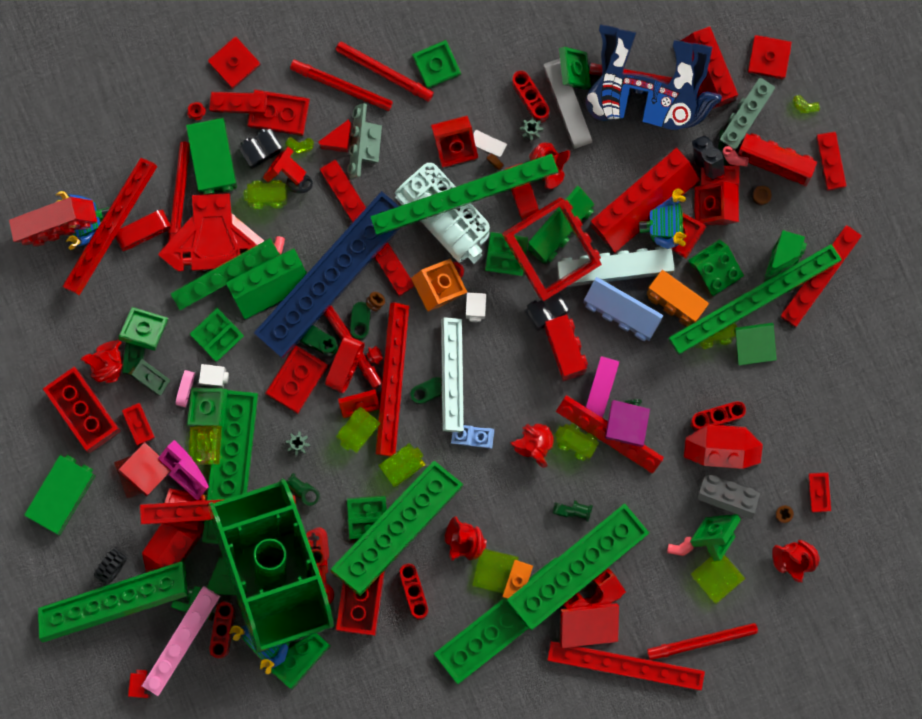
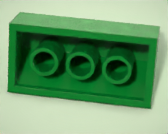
M579 186L565 199V201L568 200L570 205H572L573 210L571 212L574 217L578 216L581 222L585 218L588 220L595 212L593 210L595 204ZM559 207L528 242V251L543 264H546L548 261L551 263L558 255L556 251L560 247L564 248L570 241L568 237L574 233Z
M782 230L774 244L764 282L799 262L807 243H804L805 236Z
M293 248L226 282L246 320L282 302L304 278L307 272L296 250Z

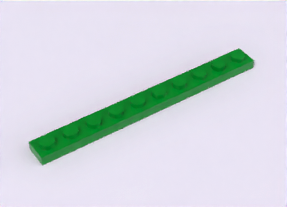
M549 154L370 216L378 236L557 174L558 169L553 155Z
M832 244L674 334L668 340L677 354L681 355L838 264L842 259Z

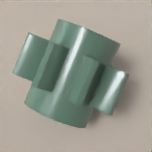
M533 117L528 122L523 120L525 127H520V131L524 132L523 139L528 137L530 142L535 137L540 139L538 133L543 132L544 129L539 127L541 121L536 122ZM528 127L531 129L535 127V132H528Z
M300 431L296 436L291 433V440L286 441L287 444L291 445L288 451L294 450L296 456H298L299 452L306 454L305 447H310V444L305 442L308 436L301 437ZM300 439L303 445H299V448H296L293 443Z

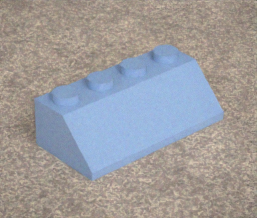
M598 277L595 278L583 302L588 310L600 312L605 320L609 322L613 320L619 323L618 326L627 332L631 330L642 341H650L663 318V315Z

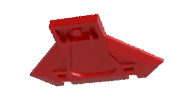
M230 193L192 195L193 216L159 252L158 256L177 272L184 271V265H191L192 271L211 270L240 255L241 250H249L264 240L231 213ZM183 254H190L191 257L183 258Z

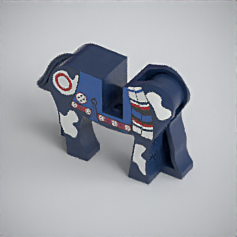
M600 24L599 32L603 43L601 50L602 76L590 89L586 97L587 109L594 118L601 121L624 118L627 113L631 88L634 89L633 92L645 94L648 91L642 122L671 130L690 128L699 124L707 117L712 108L722 100L720 94L707 91L701 93L697 98L700 85L707 76L712 46L674 40L673 48L677 64L675 74L670 83L648 75L624 73L623 71L637 32Z

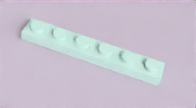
M444 317L441 319L443 431L461 433L464 431L462 319Z

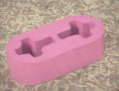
M184 371L176 398V405L186 407L191 387L193 386L195 372Z

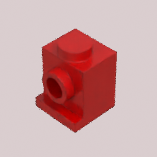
M136 670V673L130 674L128 697L150 699L151 695L147 694V689L142 686L148 676L147 670Z

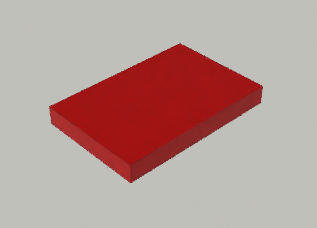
M254 89V93H266L268 96L266 114L250 113L248 127L262 130L272 129L274 132L304 136L310 98Z
M296 345L265 394L299 414L329 365Z
M617 603L561 609L560 646L562 648L618 642L619 605Z

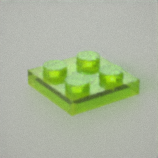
M222 426L190 427L189 456L197 466L219 465Z
M485 549L479 557L472 586L503 594L514 560H518L519 557Z
M725 554L721 561H714L711 556L690 574L715 604L745 580V577Z

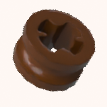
M372 292L367 297L366 304L371 310L378 311L385 304V298L379 292Z
M784 505L777 509L775 516L780 523H788L792 520L794 512L791 507ZM784 509L788 510L789 518L782 519V515L779 514L780 510L782 512Z

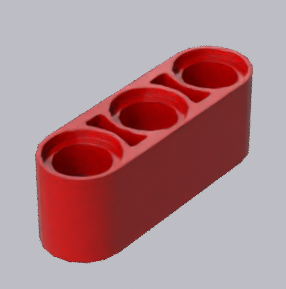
M525 71L515 72L512 79L514 90L536 122L539 120L541 123L545 122L549 117L547 103ZM518 78H523L526 80V82L522 85H519L516 83V80ZM532 93L536 96V98L534 100H528L526 98V95ZM543 109L546 114L539 116L536 114V111Z
M530 183L511 189L521 220L539 211Z
M158 210L120 228L115 238L121 250L126 251L168 231L171 225L164 210Z
M348 335L343 338L326 378V386L342 394L347 390L363 353L365 343Z
M735 401L698 412L691 419V427L695 431L703 427L695 424V418L697 417L703 418L705 425H725L738 421L745 415L746 407L742 402ZM733 407H739L742 411L741 415H734L732 413ZM720 412L723 415V420L716 421L713 414Z
M404 564L399 572L411 613L416 619H424L428 615L429 610L417 569L412 564ZM406 568L414 570V575L411 578L403 576V571ZM412 586H416L420 590L416 597L409 595V589ZM417 605L425 607L423 615L419 616L414 613Z
M222 602L217 606L209 650L210 654L218 659L225 658L230 649L232 633L230 634L229 632L234 625L236 611L235 607L228 602ZM224 606H229L231 609L228 616L221 614V609ZM221 625L227 627V633L224 636L218 634V628ZM222 644L224 652L221 655H216L214 652L215 647Z

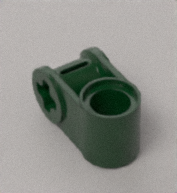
M313 325L301 339V342L306 346L316 349L327 356H333L338 351V344L335 338ZM332 343L333 347L327 349L325 344Z

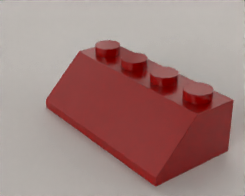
M711 27L693 32L680 40L713 47L707 76L700 85L697 98L706 91L720 94L722 100L712 109L736 101L738 92Z
M746 133L738 152L739 156L748 157L749 164L807 187L817 164L813 157L809 155L801 156L796 154V151L786 147L784 149L779 147V144L774 141L768 140L767 142L762 140L757 134L750 133L749 135Z

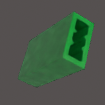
M224 118L186 125L200 195L215 194L217 191L231 192L234 190L233 188H237Z
M60 455L24 514L61 536L96 477L92 473L93 469L84 464L80 467L75 464L77 460L69 455H66V457Z

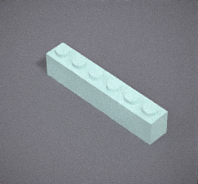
M659 246L651 251H648L647 248H642L634 253L620 251L617 252L618 255H610V253L599 254L601 257L599 260L602 265L567 287L593 284L596 277L605 282L658 276L662 269L668 274H673L675 270L672 248L665 249ZM581 256L577 260H572L570 257L562 258L560 262H557L559 280L589 262L588 256Z

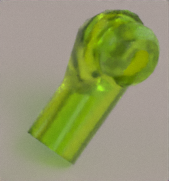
M801 95L793 97V105L801 113L820 111L819 102L808 103Z
M289 137L285 145L297 153H305L313 149L314 141L311 138H306V140L298 142Z

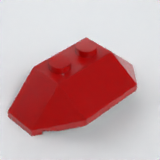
M706 424L685 438L684 457L703 466L744 469L761 463L763 444L746 427Z
M200 522L197 531L161 524L142 552L146 573L181 561L184 563L203 535L204 524Z

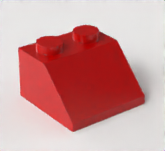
M468 116L431 125L442 168L478 158Z
M723 181L695 187V220L704 225L738 223L739 185Z

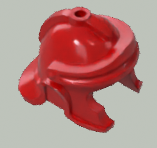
M540 143L529 155L530 161L549 154L553 155L558 173L542 178V180H545L546 189H552L561 184L565 176L563 171L564 164L570 158V150L558 153L552 143Z
M114 340L97 347L96 353L81 357V361L91 366V377L95 381L113 383L118 380L122 368L118 348L122 341Z
M526 424L525 427H522L524 437L510 442V445L515 447L514 450L524 457H532L536 459L539 466L546 468L548 465L545 457H547L546 454L553 447L554 437L549 430L550 428L546 425L534 424L530 426Z
M457 516L450 520L444 539L445 543L450 545L451 548L449 552L450 559L454 560L459 556H464L468 560L479 558L485 550L487 543L478 526L473 527L465 522L461 523Z
M803 540L787 544L784 547L774 545L772 549V558L776 569L781 573L788 572L796 582H802L804 573L815 571L820 562V557L815 547Z

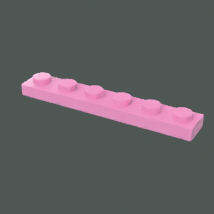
M205 586L202 587L142 685L144 688L157 696L161 694L221 596Z

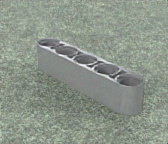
M560 58L543 64L547 80L573 149L591 144L592 139L573 87L563 85Z

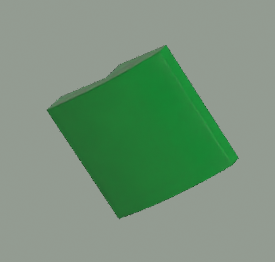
M491 232L485 271L523 276L524 271L506 243L502 233ZM514 235L526 255L529 237Z
M218 308L212 311L189 333L216 362L244 337L238 328Z
M386 496L347 498L349 539L361 538L387 510Z

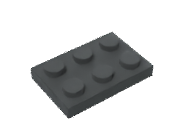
M705 473L697 500L753 519L760 492L752 488L740 486L733 481L721 479L716 475Z

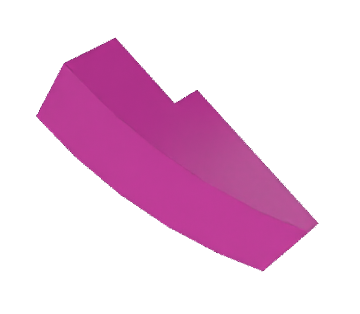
M603 356L600 358L586 408L602 418L620 362Z
M174 440L166 447L158 459L171 470L169 475L198 500L208 489V484L193 459Z

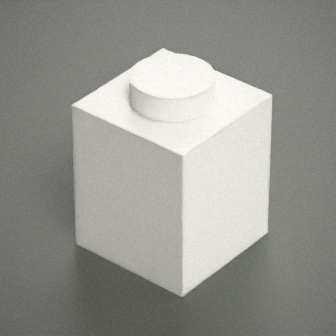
M467 293L466 319H470L469 321L481 322V319L485 320L486 294Z
M201 364L199 379L201 386L224 388V384H228L229 372H226L225 367Z

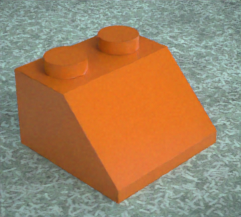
M451 258L422 269L411 277L428 312L467 293Z

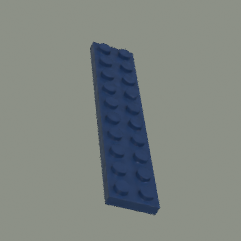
M381 191L258 327L254 334L283 359L400 229L398 228L377 236L370 216L399 207V205Z

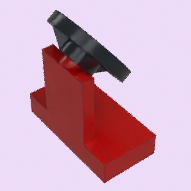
M287 147L277 155L263 178L269 182L282 171L288 176L286 187L289 191L298 194L306 193L312 189L313 181L311 177L306 175L307 172L290 157L294 151ZM306 181L311 183L309 187L302 189ZM288 183H294V185L296 187H299V189H294L290 187Z

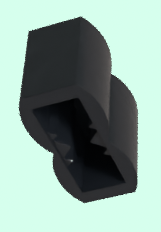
M272 129L259 131L257 137L253 139L247 138L239 146V151L250 169L261 165L283 151V147Z
M704 135L693 140L694 161L704 169L706 176L715 179L725 174L723 155L719 149L713 147L712 141Z
M560 292L545 301L540 300L537 302V300L530 302L525 310L526 315L537 332L544 328L546 321L564 316L570 312V308Z

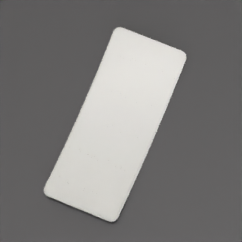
M475 130L473 134L477 147L499 157L507 146L506 143L478 130Z

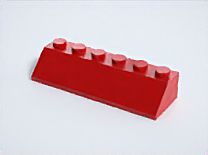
M675 148L590 221V226L608 247L616 253L640 232L639 222L650 221L651 210L672 197L675 189L683 190L684 193L681 194L683 196L700 181V178L687 158L678 148Z

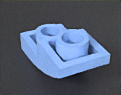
M463 425V432H452L451 444L492 449L494 429Z

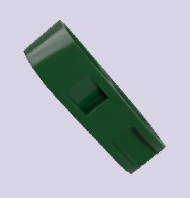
M357 302L352 308L351 334L357 340H363L369 334L371 312L365 302ZM359 325L365 328V333L361 336L356 335L354 332L355 328Z
M435 377L413 387L410 393L412 401L416 404H424L442 396V378ZM423 390L425 397L422 400H417L414 397L415 391Z

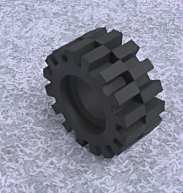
M113 548L99 564L94 577L105 585H109L121 571V568L124 567L128 557L116 548Z

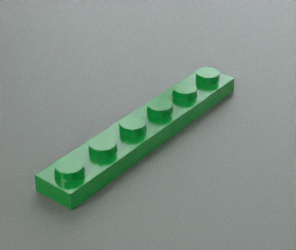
M270 237L173 291L171 296L179 310H182L227 285L226 282L279 256L280 253Z

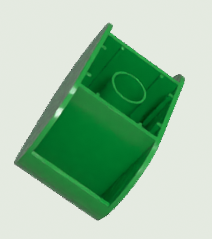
M280 479L278 483L216 503H208L218 544L248 633L257 653L334 627L327 594L295 501L285 479Z

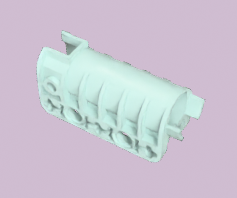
M426 163L409 177L394 194L399 203L405 205L442 192L439 190L440 188L444 187L448 190L456 186L434 163ZM471 203L459 207L460 211L456 208L421 220L425 227L458 263L469 258L475 264L483 256L480 246L489 239L490 227L488 221ZM471 215L472 218L466 219L464 216Z

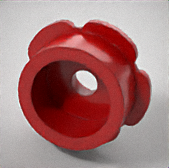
M194 102L188 106L187 114L191 119L200 120L206 113L205 107L200 102Z
M377 346L368 348L367 357L370 362L379 364L384 359Z

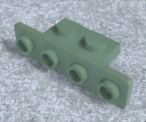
M762 78L758 79L747 98L743 97L737 106L739 108L736 114L732 113L728 119L729 126L721 136V142L734 150L737 149L775 90V86Z
M365 103L355 106L352 113L354 120L351 129L352 142L349 148L350 163L347 168L349 173L348 179L350 180L360 177L362 161L370 163L379 162L382 125L365 122L367 104Z

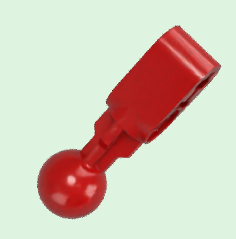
M316 527L308 531L306 536L330 605L334 600L335 593L332 586L327 584L326 580L329 559L327 532L323 528ZM313 535L319 536V540L314 538ZM315 552H319L321 554V561H318L315 558Z

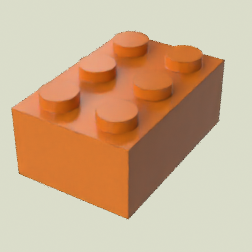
M663 269L652 282L646 294L649 296V301L655 305L659 303L664 307L663 310L667 314L677 316L680 319L679 322L685 327L697 322L709 305L706 300Z

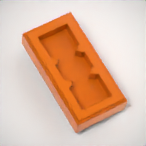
M514 560L502 597L508 599L528 583L533 568L532 565Z

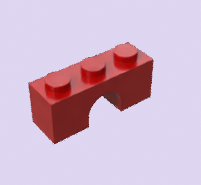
M608 568L593 580L597 590L592 597L583 598L578 592L564 603L563 606L565 609L611 604L619 600L626 591L616 575Z

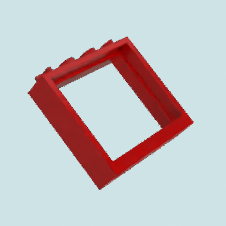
M563 198L556 199L502 233L539 299L543 301L602 265L599 260L601 259L600 253L597 249L593 250L590 244L592 242L590 236L581 229V226H583L578 216L574 217L571 212L573 210L572 205ZM559 207L590 261L545 288L514 234Z

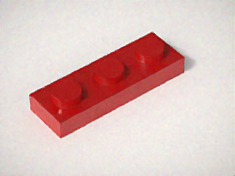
M211 92L209 110L211 112L266 114L268 96L266 93Z
M836 132L818 134L816 138L827 191L846 188L847 185Z

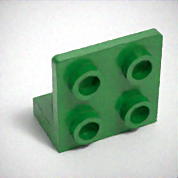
M720 239L688 260L690 265L700 273L710 294L713 296L744 276L729 246Z

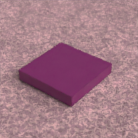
M613 400L611 402L605 438L643 447L650 409Z

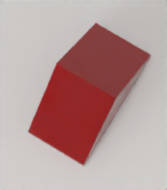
M349 119L318 141L319 147L324 150L348 153L352 128Z

